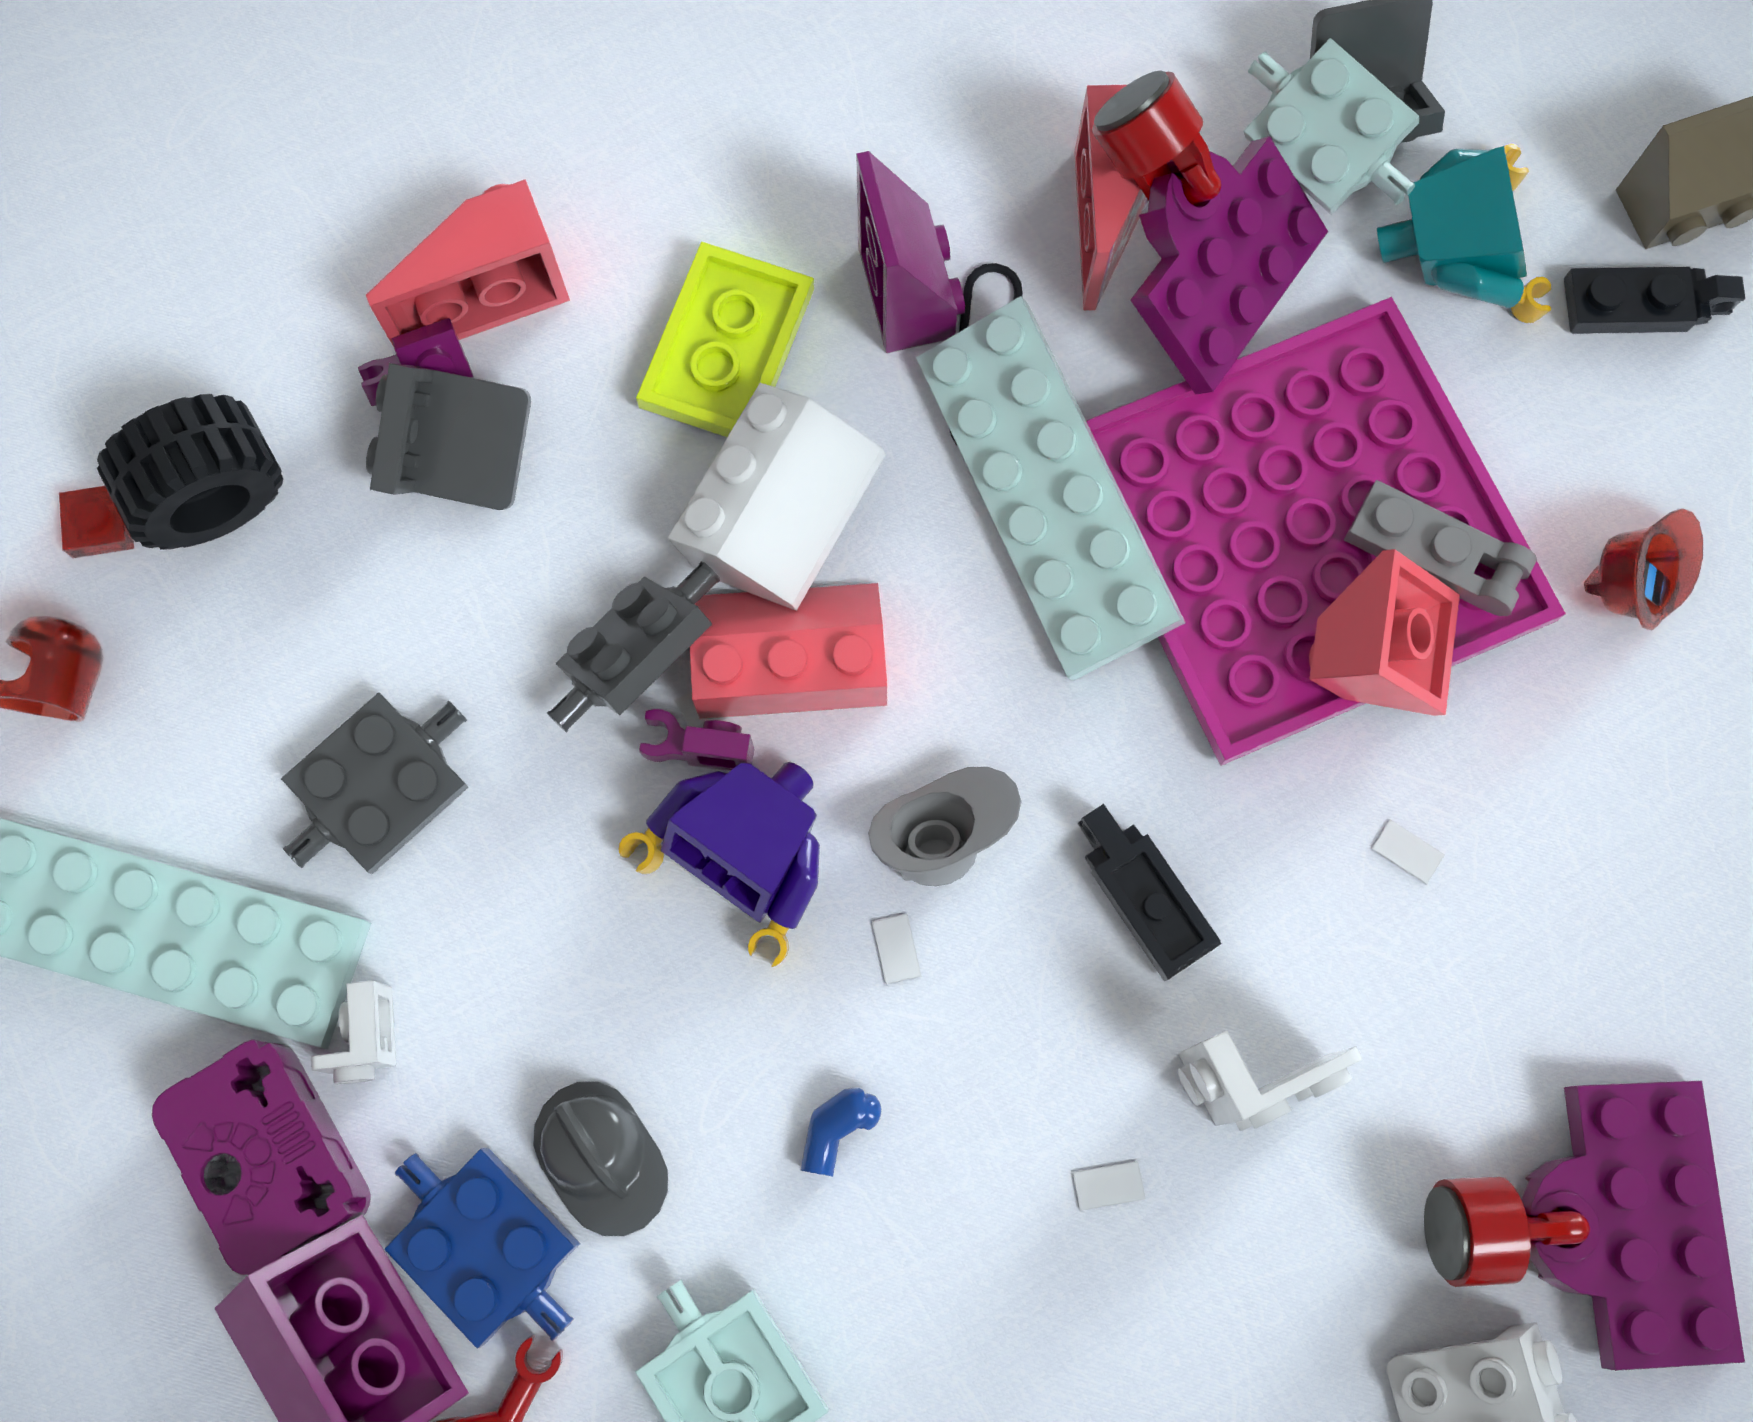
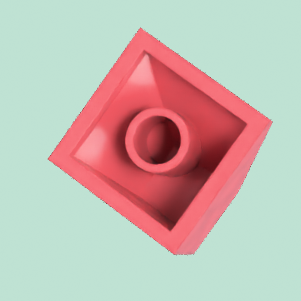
M1396 549L1383 550L1318 617L1315 641L1309 652L1311 668L1309 680L1344 700L1433 716L1446 715L1460 594Z

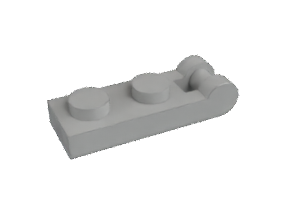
M1378 480L1369 489L1344 538V541L1376 557L1383 550L1396 549L1460 594V599L1498 616L1511 615L1519 598V594L1515 589L1520 579L1529 577L1537 561L1536 555L1527 547L1512 542L1504 543ZM1479 562L1496 570L1491 580H1486L1474 574Z

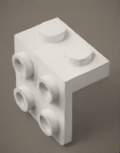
M1224 1031L1178 1053L1184 1064L1183 1067L1178 1069V1074L1189 1098L1196 1106L1204 1103L1215 1126L1235 1122L1239 1130L1242 1131L1252 1126L1254 1129L1261 1127L1292 1111L1286 1098L1294 1094L1298 1101L1313 1095L1316 1098L1350 1082L1352 1077L1347 1067L1361 1061L1363 1058L1357 1046L1325 1055L1258 1089L1228 1031Z
M1537 1322L1510 1326L1494 1340L1399 1354L1393 1357L1386 1367L1400 1422H1577L1572 1413H1564L1556 1385L1562 1383L1560 1361L1550 1340H1542Z

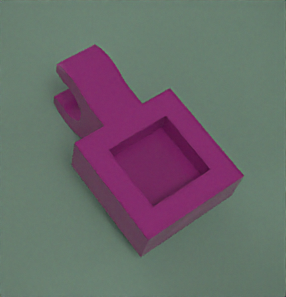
M450 318L393 337L392 342L396 355L372 360L358 367V371L363 379L361 385L371 406H376L377 387L381 377L385 374L388 375L389 363L419 366L474 378L471 366Z
M651 709L645 713V720L648 725L661 726L668 730V736L661 744L640 743L639 751L647 760L653 762L682 760L687 761L690 766L731 771L740 763L752 764L754 746L751 735L741 733L742 727L737 724L719 720L704 721L703 728L686 726V729H683L677 719L668 711Z

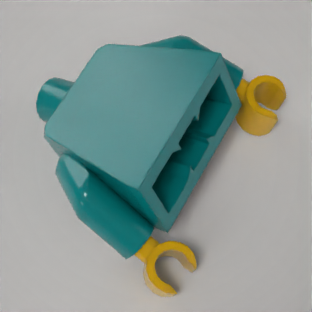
M1508 144L1491 150L1452 149L1420 177V180L1413 182L1415 187L1408 195L1412 219L1377 228L1383 263L1419 255L1425 284L1431 286L1438 285L1440 289L1511 308L1513 315L1524 323H1534L1550 312L1551 307L1549 305H1541L1534 300V298L1543 297L1551 290L1550 281L1545 277H1536L1524 286L1522 280L1519 279L1526 277L1527 271L1513 191L1529 173L1527 167H1513L1522 154L1520 148L1516 144Z

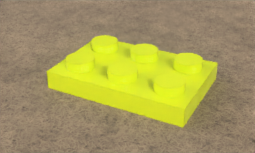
M701 241L636 396L638 407L728 437L759 383L776 387L813 294L814 278Z

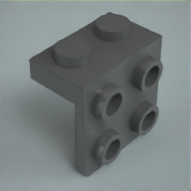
M1366 0L1319 11L1313 19L1310 59L1331 38L1419 115V124L1401 143L1413 141L1417 137L1442 132L1445 110L1422 81L1433 6L1432 0Z
M389 363L388 375L385 374L381 377L376 392V408L379 412H382L378 437H374L371 440L366 456V469L369 474H372L370 490L393 495L415 492L495 510L510 508L515 501L531 407L529 392L519 387L419 366Z

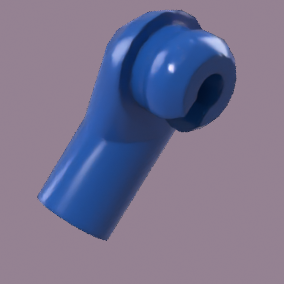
M848 1088L816 1108L810 1118L800 1171L833 1177L840 1139L849 1135L857 1128L871 1130L879 1122L882 1109L878 1098L873 1094H865L860 1088Z

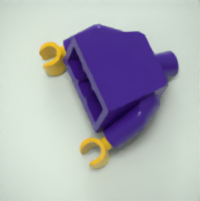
M786 762L772 778L750 763H740L728 773L716 771L679 781L646 820L648 829L644 834L634 832L622 838L619 843V854L624 858H628L638 845L646 843L648 855L638 865L636 872L641 874L653 873L662 864L665 854L758 923L767 914L771 919L768 927L753 934L749 940L748 951L750 956L754 954L758 941L762 936L770 935L775 937L780 944V952L771 966L774 967L786 958L789 951V942L785 935L788 929L797 928L818 886L820 844L816 837L810 833L817 814L812 807L802 801L812 790L813 780L801 766L792 762Z

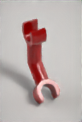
M535 1336L528 1337L517 1350L515 1357L517 1372L497 1411L468 1417L446 1418L433 1422H522L541 1384L551 1379L560 1368L563 1359L562 1349L557 1352L549 1368L543 1371L534 1370L527 1362V1352L532 1346Z

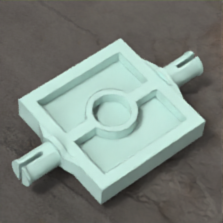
M1329 38L1304 66L1294 70L1291 74L1276 63L1267 52H1263L1258 56L1259 63L1254 60L1248 73L1272 92L1267 106L1244 130L1245 138L1251 142L1270 136L1301 188L1329 214L1332 215L1353 192L1369 185L1370 182L1379 187L1396 205L1404 200V194L1408 196L1411 193L1415 184L1411 183L1393 167L1390 161L1396 147L1419 124V115L1335 41Z
M682 1279L669 1288L683 1311L669 1289L657 1296V1299L661 1301L679 1333L674 1336L664 1352L636 1370L635 1373L665 1422H815L828 1413L829 1408L754 1289L726 1309L706 1313L703 1316L683 1285Z

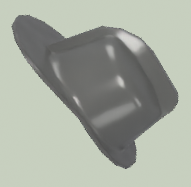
M576 1082L558 1090L543 1105L534 1124L533 1146L539 1164L570 1214L588 1230L602 1236H626L645 1228L660 1212L668 1193V1169L655 1141L632 1105L617 1089L600 1082Z

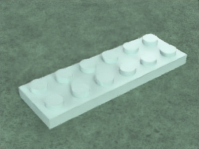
M1022 296L916 357L1067 678L1076 680L1185 624L1183 616L1028 303Z
M0 818L1 957L316 1047L329 1048L339 1019L340 1005L347 996V984L352 981L371 923L342 913Z

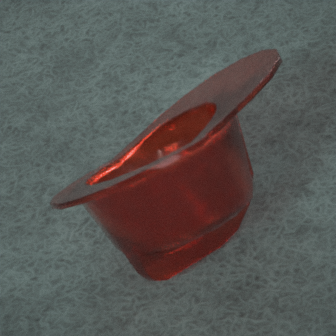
M1679 508L1669 512L1649 528L1619 533L1608 539L1602 551L1599 565L1584 581L1585 592L1601 596L1605 608L1610 612L1638 619L1642 628L1652 631L1664 618L1684 603L1692 593L1699 578L1703 560V535L1700 522L1693 512ZM1645 559L1664 574L1663 591L1658 605H1655L1645 597Z

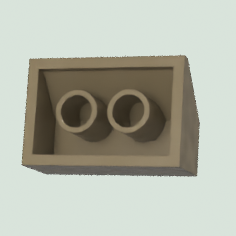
M1753 96L1663 125L1616 188V192L1645 249L1669 241L1672 246H1680L1696 239L1708 228L1723 223L1726 228H1734L1753 218Z

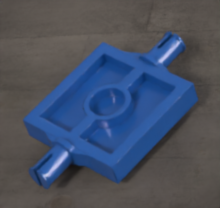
M488 1147L481 1148L456 1175L443 1181L419 1158L417 1153L411 1155L403 1162V1166L398 1167L395 1175L421 1200V1203L418 1205L412 1221L384 1250L477 1349L485 1345L509 1319L524 1312H527L546 1332L550 1340L554 1341L572 1323L574 1318L570 1317L546 1290L551 1284L556 1269L581 1243Z

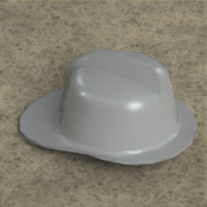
M966 767L951 772L885 804L871 822L868 832L871 849L883 864L899 871L905 881L912 880L920 885L935 887L951 884L964 877L975 863L977 853L989 848L1007 835L1017 821L1021 806L1017 785L1005 772L990 767Z

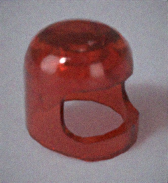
M33 616L20 621L10 631L5 642L10 647L29 656L31 660L25 674L10 681L0 680V708L67 721H83L104 660L103 648L99 640L83 626L59 617Z

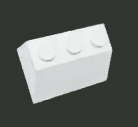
M759 383L667 538L694 568L702 561L718 575L720 582L797 611L886 453L881 446L812 399Z

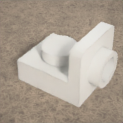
M376 981L348 983L347 1001L342 1002L339 1009V1027L343 1040L349 1042L350 1052L311 1056L312 1071L333 1074L334 1084L375 1080V1068L396 1066L392 987Z

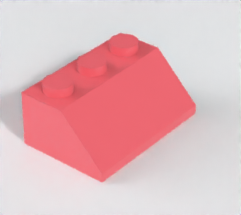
M878 583L809 588L797 611L749 592L704 595L695 604L712 623L690 646L692 701L699 719L887 706V674Z

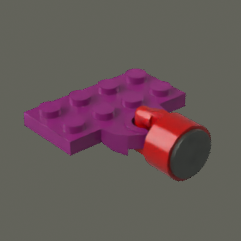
M1159 70L1134 80L1111 97L1095 116L1092 133L1122 178L1134 179L1149 201L1147 213L1139 214L1147 240L1161 257V260L1130 301L1196 395L1214 392L1324 239L1328 230L1270 136L1251 141L1232 166L1226 158L1209 151L1206 142L1199 133L1203 126V119L1175 74Z
M1702 1081L1564 1087L1573 1156L1545 1162L1525 1177L1529 1183L1522 1198H1520L1515 1187L1503 1177L1439 1180L1428 1194L1424 1209V1232L1428 1252L1437 1272L1454 1287L1516 1284L1525 1276L1529 1260H1531L1540 1272L1538 1278L1563 1292L1592 1296L1601 1368L1618 1371L1745 1363Z

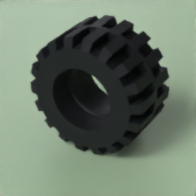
M199 394L190 398L175 399L166 404L151 408L142 415L128 421L121 426L122 429L119 432L111 435L105 442L106 448L99 452L97 458L99 464L97 467L98 473L131 538L135 542H140L144 547H159L160 550L185 548L202 544L238 529L265 510V506L275 499L279 493L278 489L283 484L282 470L247 405L241 400L235 401L232 396L228 395L213 397L212 394Z

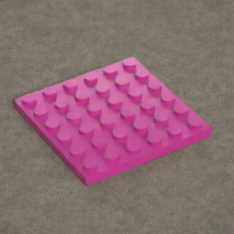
M1392 297L1237 359L1214 392L1195 395L1185 380L1086 421L1185 621V624L1159 636L1158 639L1220 766L1366 704L1344 700L1309 680L1311 670L1309 652L1315 641L1318 617L1376 558V556L1344 541L1369 489L1376 480L1504 543H1517L1530 549ZM1537 561L1529 577L1520 579L1515 589L1519 594V598L1509 616L1491 614L1459 598L1451 667L1555 623L1566 614ZM1479 562L1474 574L1486 580H1491L1496 570Z

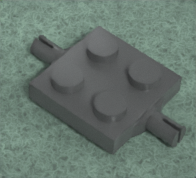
M701 561L677 587L664 588L644 576L638 583L624 588L615 597L612 608L593 627L579 632L568 644L567 652L556 662V665L572 680L574 688L551 711L547 712L548 716L566 733L592 705L595 707L607 706L620 716L712 625L710 620L695 604L716 583L720 582L718 575L706 563Z
M378 692L281 778L305 805L309 819L312 821V824L289 845L285 846L283 850L292 857L291 859L299 867L303 868L329 842L345 848L368 873L373 874L468 788L466 783L447 764L443 751L439 746L444 739L463 722H466L467 719L450 701H447L445 706L420 726L418 723L403 717Z

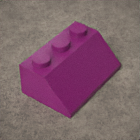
M363 1215L249 1274L214 1308L278 1422H430L469 1394Z

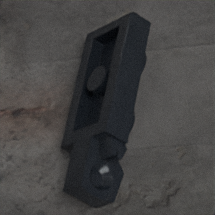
M1571 268L1564 277L1569 327L1572 334L1688 332L1694 325L1708 323L1712 319L1711 315H1730L1733 313V309L1746 299L1743 277L1714 275L1706 278L1705 269Z
M1104 804L1081 818L1078 825L1094 849L1084 857L1092 869L1091 874L1163 981L1169 980L1222 944L1148 834L1143 836L1134 824L1122 831Z

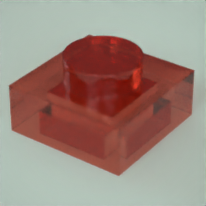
M105 486L59 493L62 550L70 557L79 558L134 549V540L131 538Z

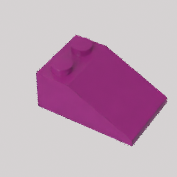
M870 151L856 153L858 249L885 352L890 353L947 340L956 334L957 315L965 313V302L958 277L949 279L944 262L950 260V247L943 224L934 226L928 203Z

